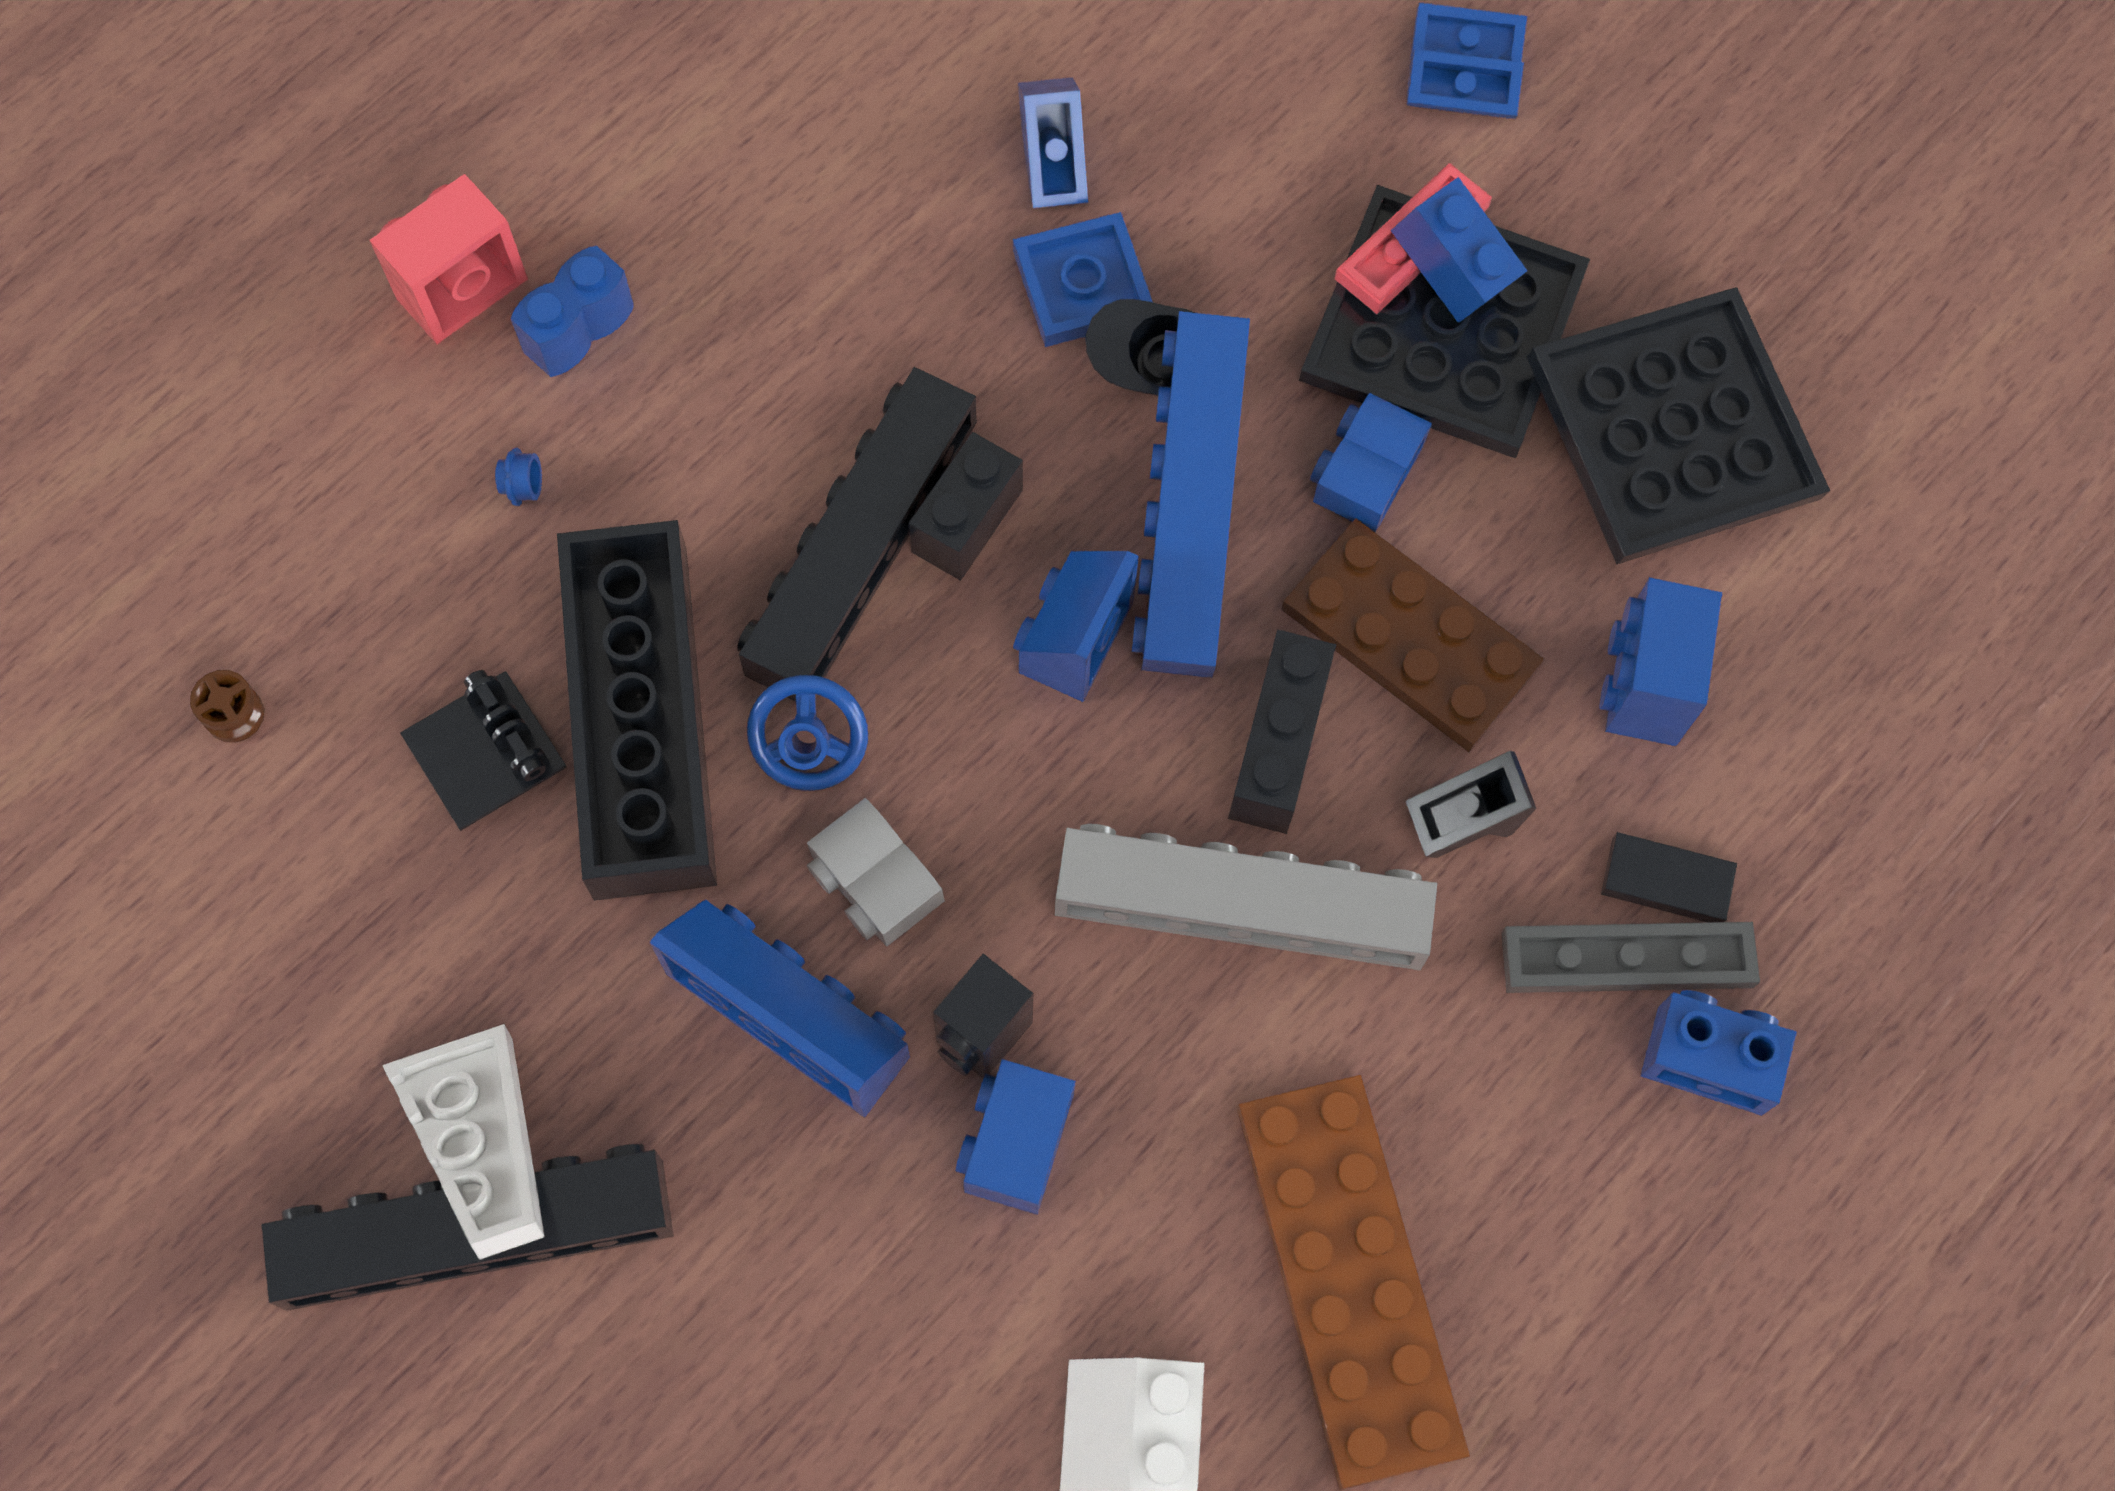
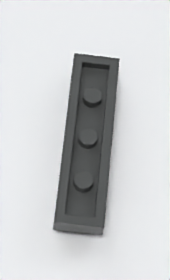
M1753 922L1506 926L1501 933L1506 993L1754 988L1760 983Z

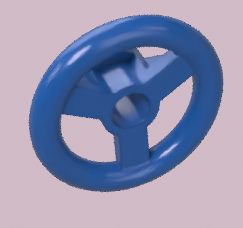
M796 675L772 684L757 698L748 717L747 739L753 758L769 777L789 788L816 791L841 783L858 768L867 749L868 725L861 706L844 687L824 677ZM796 694L797 714L795 719L786 724L778 739L767 744L765 725L769 713L778 702ZM816 695L829 699L844 713L850 728L849 743L827 732L824 723L816 715ZM808 731L815 736L816 741L813 743L802 742L796 733ZM826 755L835 759L838 763L820 772L807 773L793 770L783 765L779 760L783 759L789 766L800 770H808L818 766Z

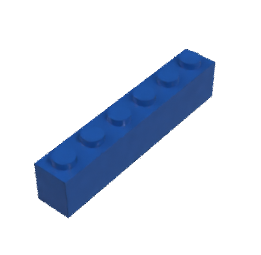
M1179 311L1177 331L1165 330L1161 366H1171L1173 371L1171 388L1159 387L1156 422L1167 423L1165 444L1153 443L1150 479L1161 480L1159 502L1147 501L1144 536L1155 537L1153 559L1141 558L1138 594L1149 595L1147 618L1135 616L1132 652L1143 653L1141 671L1212 678L1216 668L1250 318Z

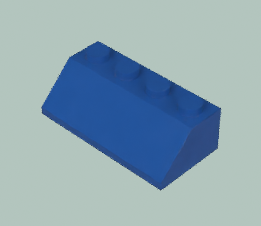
M705 899L656 933L650 944L666 975L864 1118L910 1058L908 1044L902 1040L906 1032L901 1026L879 1011H876L872 1017L865 1014L851 1004L856 997L847 987L829 975H825L821 981L801 968L805 964V960L800 954L778 939L771 946L752 933L756 925L741 911L729 904H726L720 910Z

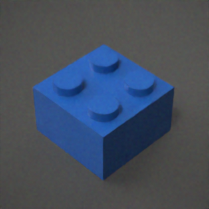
M1649 577L1638 597L1628 598L1622 621L1615 620L1608 643V655L1617 657L1614 675H1606L1600 696L1599 708L1608 711L1605 732L1677 746L1707 705L1722 592Z

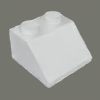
M1147 1358L1069 1360L1060 1491H1197L1204 1363Z

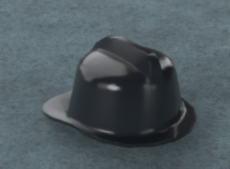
M1120 299L1104 305L1091 318L1085 334L1086 353L1094 370L1107 382L1123 389L1158 397L1159 387L1171 388L1173 371L1171 366H1161L1165 330L1177 331L1179 311L1196 312L1139 299Z

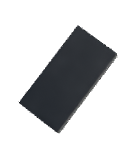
M1617 832L1612 838L1601 895L1708 923L1725 922L1727 920L1737 863Z

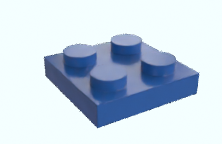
M1121 212L1013 239V253L1045 347L1085 337L1091 318L1104 305L1120 299H1139L1153 302Z

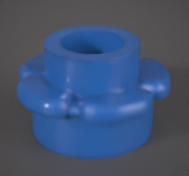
M513 448L507 453L506 459H499L495 470V481L499 494H506L514 506H520L522 500H537L542 488V469L539 457L535 453H522L520 448Z

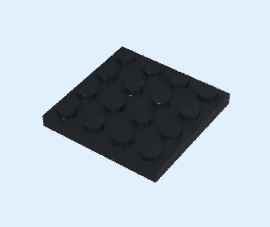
M1377 185L1347 259L1413 197ZM1495 226L1527 269V272L1459 323L1422 273L1413 279L1378 314L1337 282L1302 367L1299 381L1359 403H1363L1368 394L1371 393L1432 423L1431 429L1516 459L1541 394L1540 387L1526 357L1533 347L1561 339L1590 259Z
M1737 287L1533 347L1526 357L1616 564L1821 500L1830 492V488Z

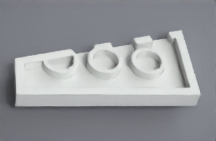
M502 1024L382 1065L479 1260L543 1238L544 1231L513 1039L506 1026Z

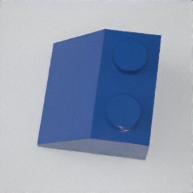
M1071 551L1062 569L1052 567L1040 591L1039 599L1045 602L1036 619L1029 616L1025 618L1014 641L1013 649L1019 651V674L1084 702L1133 605L1139 556L1129 551Z

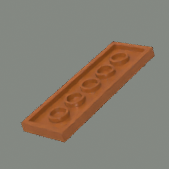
M1361 1075L1240 1103L1237 1107V1112L1339 1490L1470 1457Z

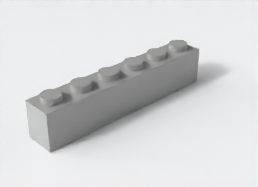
M1084 824L1080 826V830L1066 828L1054 916L1421 971L1430 956L1437 883L1422 881L1420 874L1409 870L1393 869L1386 871L1385 875L1361 872L1359 865L1348 861L1330 860L1324 862V865L1321 866L1300 863L1299 857L1287 852L1268 851L1260 857L1240 854L1235 846L1221 842H1206L1200 848L1179 845L1174 837L1165 834L1145 833L1139 839L1116 835V831L1108 826Z

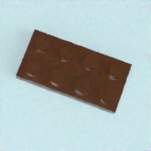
M1356 518L1284 599L1281 608L1283 612L1321 641L1336 644L1335 651L1469 753L1537 672L1544 661L1543 657Z

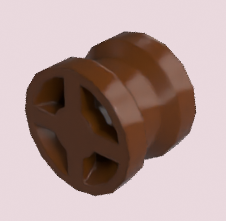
M216 670L204 675L196 682L191 691L190 706L194 716L214 738L223 742H240L250 738L258 731L264 720L265 709L261 698L240 674L231 670ZM234 704H238L236 710L234 711Z

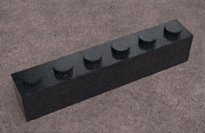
M916 367L912 369L904 384L897 382L893 385L884 402V417L876 430L869 428L865 431L857 445L854 455L856 463L847 477L840 475L831 486L826 499V507L828 508L818 525L812 522L804 530L797 546V554L799 556L789 572L783 570L774 579L767 596V602L770 604L759 621L752 619L743 630L738 641L737 651L740 652L739 658L745 677L767 688L782 679L796 675H815L825 678L910 535L909 522L960 451L977 423L975 395ZM796 694L787 697L796 702Z
M627 1144L608 1149L606 1151L607 1159L581 1163L579 1156H564L544 1161L542 1163V1171L534 1172L544 1237L480 1260L471 1247L441 1186L440 1180L415 1185L412 1187L413 1195L388 1200L386 1193H367L353 1196L347 1199V1208L323 1212L320 1205H304L282 1211V1220L262 1224L268 1301L270 1304L288 1311L674 1237L663 1160L655 1150L645 1151L643 1144Z

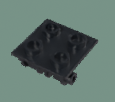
M485 670L471 673L464 680L467 689L462 697L400 732L460 831L567 768L506 671L497 676H488Z

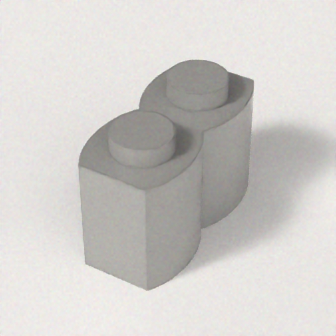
M866 798L807 842L811 856L814 859L807 864V868L828 894L838 889L851 903V906L844 912L857 931L866 940L876 935L887 947L945 901L942 888Z

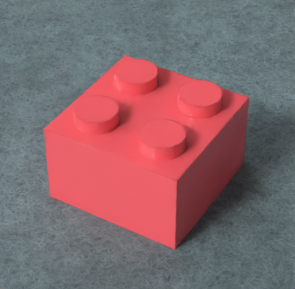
M465 173L452 183L436 188L426 201L403 217L389 221L379 234L370 239V243L396 299L436 344H439L528 280L507 219Z

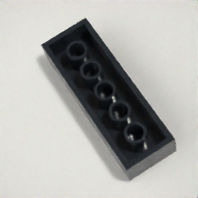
M678 520L557 533L582 880L594 901L717 886L688 558Z

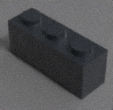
M1277 629L1228 819L1287 834L1296 807L1336 644Z

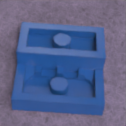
M1419 3L1415 17L1406 106L1516 119L1524 66L1522 54L1527 16Z

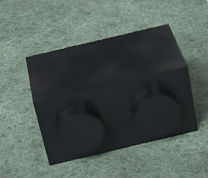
M972 432L909 522L911 552L961 581L1023 491V460Z
M983 953L933 1012L936 1039L942 1045L937 1051L938 1054L952 1068L964 1076H967L971 1070L981 1078H984L985 1074L990 1075L1032 1025L1034 993Z

